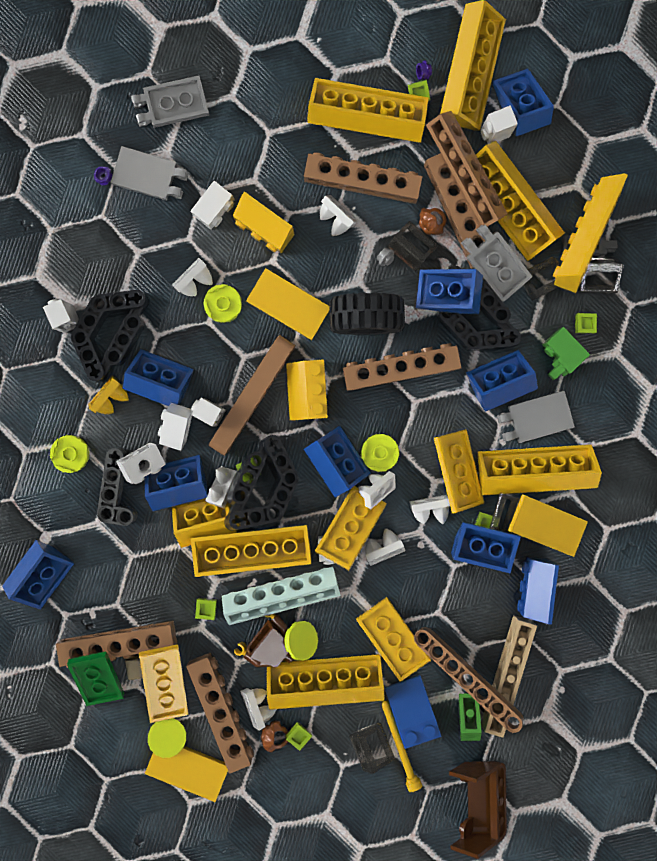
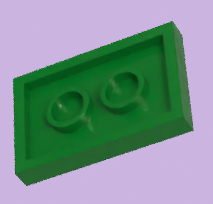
M106 651L68 659L67 666L86 706L124 698L123 688Z

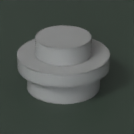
M384 248L377 256L379 264L381 266L390 265L394 260V251Z

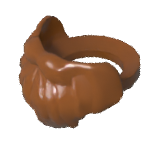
M423 207L420 212L419 226L423 229L424 233L434 236L444 233L443 227L447 221L444 212L438 208L427 209ZM430 213H439L443 220L442 223L438 225L437 218Z
M272 721L262 730L261 741L263 748L268 752L280 749L288 742L284 739L281 744H274L275 732L283 731L285 735L288 733V730L281 726L280 721Z

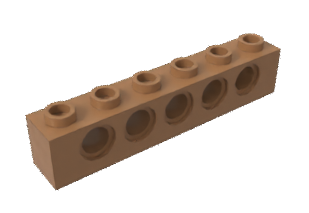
M453 112L442 113L426 124L480 224L489 226L508 215Z
M321 153L308 154L304 172V182L413 204H416L418 200L422 176H419L416 172L408 171L404 173L399 172V169L396 168L383 169L377 164H370L368 166L363 165L357 160L348 162L343 161L342 158L337 156L332 158L324 157ZM327 166L331 170L328 173H323L320 169ZM346 170L349 172V175L342 177L339 172ZM360 174H365L368 176V179L362 181L358 178V176ZM385 178L387 183L381 185L377 182V179ZM402 181L406 187L398 188L396 182Z
M442 153L427 159L424 167L464 255L467 257L470 253L463 247L461 242L466 238H471L472 241L477 240L482 244L485 240L476 231L481 224ZM446 171L450 177L443 178L440 173ZM455 189L458 195L452 196L448 190ZM463 206L466 212L459 213L456 207ZM465 224H472L473 231L466 230ZM468 261L470 268L473 269L474 267Z
M448 343L440 345V349L433 350L432 347L423 348L421 353L414 354V351L403 352V356L395 357V354L383 356L384 360L376 361V358L365 360L364 364L358 365L357 362L347 363L346 367L343 368L346 389L351 391L461 369L458 348ZM436 354H439L443 357V363L441 365L436 364L434 362V356ZM417 358L424 360L425 365L423 368L416 367L415 360ZM397 362L405 363L406 370L404 372H399L396 369ZM380 365L387 368V374L384 376L377 373V367ZM360 369L368 371L369 376L367 379L359 378L358 371Z
M174 621L61 639L56 643L59 667L66 666L68 668V659L100 653L95 649V645H100L102 652L106 651L110 661L116 660V657L123 656V659H128L142 651L176 645L177 638ZM151 636H157L159 643L153 642ZM132 639H138L140 646L134 645ZM114 642H119L121 649L115 648ZM76 648L82 649L83 655H79Z
M211 653L190 660L186 666L229 774L250 766L254 753L252 747L247 745L245 740L247 736L244 728H240L238 712L232 708V697L229 692L226 693L224 688L226 685L225 680L218 673L216 658H212ZM203 673H209L212 679H205ZM210 691L218 692L219 696L212 697ZM217 709H224L226 714L220 715ZM224 727H231L233 732H226ZM236 744L240 749L234 750L231 745Z

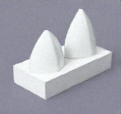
M326 195L322 199L320 220H328L335 215L337 216L332 225V236L340 235L356 225L358 220L333 196Z
M198 258L172 286L179 293L181 292L187 296H196L197 289L193 278L202 284L212 285V276L206 264Z
M222 466L216 469V478L209 489L205 501L209 504L225 508L228 501L227 494L238 472Z
M389 471L384 476L379 474L368 475L373 485L359 486V493L365 498L366 507L372 509L396 488L394 473Z
M447 495L409 501L415 518L422 524H425L428 520L431 509L441 524H444L447 520L450 506Z
M387 528L384 530L383 548L376 541L368 540L366 557L370 566L405 551L402 541L391 530Z
M258 688L242 690L241 694L253 727L257 730L265 728L264 723L269 721L277 710H269L268 705L258 707L265 699L267 691Z

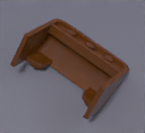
M497 761L464 762L449 771L450 776L460 778L462 782H468V818L460 824L459 832L461 833V838L450 847L451 850L479 859L502 841L507 831L506 768L504 763Z

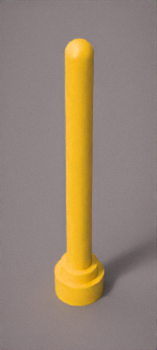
M383 701L382 708L407 775V789L409 792H415L422 788L421 780L413 772L389 702Z

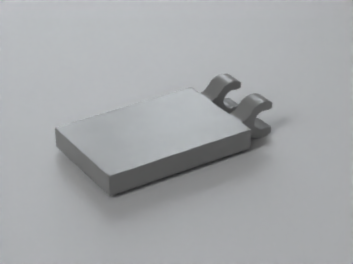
M200 76L144 87V94L131 96L135 109L141 108L146 104L148 106L149 112L136 115L139 127L152 123L153 128L209 116Z
M121 146L111 184L167 201L168 195L178 199L182 198L183 191H181V188L171 185L174 177L187 181L189 173L185 169L177 168L178 164L174 161Z
M481 225L476 229L477 233L485 240L481 245L477 247L471 238H466L461 244L470 253L466 257L474 269H477L483 275L485 283L504 302L533 276L498 231L492 234L486 225Z
M565 391L508 406L509 412L497 415L499 423L512 420L514 430L502 434L504 441L517 438L518 443H522L575 427Z

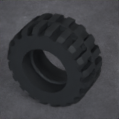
M352 293L334 296L329 302L330 329L333 333L379 335L401 332L405 327V301L400 295Z

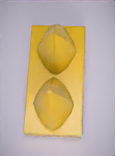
M113 375L88 404L89 409L94 413H114L113 405L108 397L118 401L129 400L126 390L123 389L119 380Z

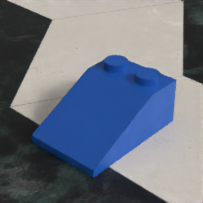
M529 69L493 81V87L501 108L503 109L511 105L518 123L513 131L515 136L551 124L554 105Z
M477 269L420 270L416 308L459 314H479L483 275Z
M420 675L384 687L405 749L442 737Z

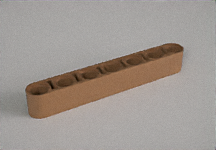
M281 335L276 338L210 441L209 447L226 456L293 352L295 344Z
M423 627L415 633L414 641L417 646L503 727L512 733L521 730L524 722L521 712L432 629ZM423 632L428 635L429 639L427 642L421 640L420 633ZM435 646L443 649V655L435 653ZM449 660H455L458 663V668H451ZM464 674L471 675L473 677V682H466L464 680ZM480 688L486 689L488 696H481L478 690ZM501 703L504 709L498 711L494 708L493 704ZM509 718H517L519 720V724L512 725L509 722Z

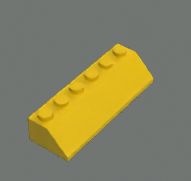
M486 0L465 5L440 113L452 111L460 127L476 131L481 129L506 21Z
M315 78L308 106L307 123L421 143L429 98Z
M497 141L485 145L476 156L508 215L499 219L498 222L526 260L529 261L565 234V232Z
M627 174L602 177L598 185L594 184L590 194L593 197L591 201H586L583 208L585 215L584 217H579L575 226L578 230L576 233L572 232L568 241L570 247L568 250L564 249L561 256L562 265L561 267L557 265L553 273V277H555L554 285L574 293L577 292L621 195L628 176Z
M592 444L478 451L479 482L482 495L598 488L602 474Z
M307 525L191 538L195 577L312 563Z
M380 654L292 661L291 663L281 662L278 667H267V702L269 710L384 701Z

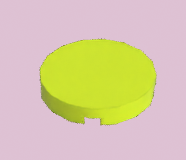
M225 284L215 285L209 289L203 302L207 315L220 323L231 322L237 318L242 308L241 297L237 290Z
M375 434L363 443L361 449L362 459L371 470L377 472L387 471L397 463L399 447L390 436Z
M66 435L53 443L50 449V458L56 469L65 473L80 471L86 466L90 452L88 445L83 439L78 436Z
M294 622L285 634L286 651L295 660H308L317 649V632L309 622Z
M173 718L155 722L148 733L150 750L156 756L162 758H171L177 755L186 743L184 726Z

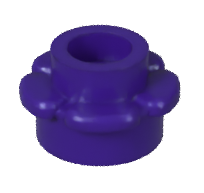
M426 60L418 63L416 66V75L419 80H428L429 76L432 75V67Z
M100 166L96 168L94 180L97 183L107 185L108 182H111L113 174L108 167Z

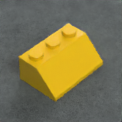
M246 192L242 194L233 214L236 221L235 224L242 230L246 228L252 232L250 235L257 241L263 240L266 242V247L272 252L278 251L282 253L294 236L293 226Z
M324 360L286 363L290 420L328 418Z
M206 498L172 506L173 530L180 547L190 546L191 538L237 533L236 530H228L224 524V519L229 513L231 504L227 501L225 508H221L205 501Z

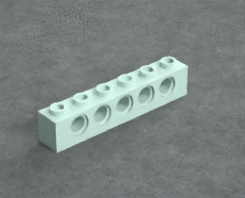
M323 568L318 571L304 573L291 578L288 577L284 580L269 582L261 586L250 587L242 591L223 595L224 617L228 625L339 597L341 595L334 568Z

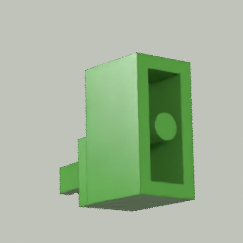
M564 327L559 328L542 344L545 347L544 351L546 354L555 358L552 363L554 368L547 374L552 380H555L560 375L564 377L567 374H571L590 355Z
M459 694L461 741H480L482 732L479 703L469 694Z

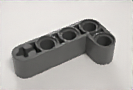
M112 448L107 452L105 458L97 517L104 523L127 526L137 520L138 513L133 507L120 505L125 477L118 466L112 467V464L118 465L116 461L119 460L114 457V454L117 453L121 459L127 455V452L123 448ZM112 470L116 471L118 474L116 480H113L110 477V473ZM109 489L115 493L113 499H110L107 495ZM106 508L111 510V518L105 516L104 511ZM125 511L130 513V521L124 519L123 514Z

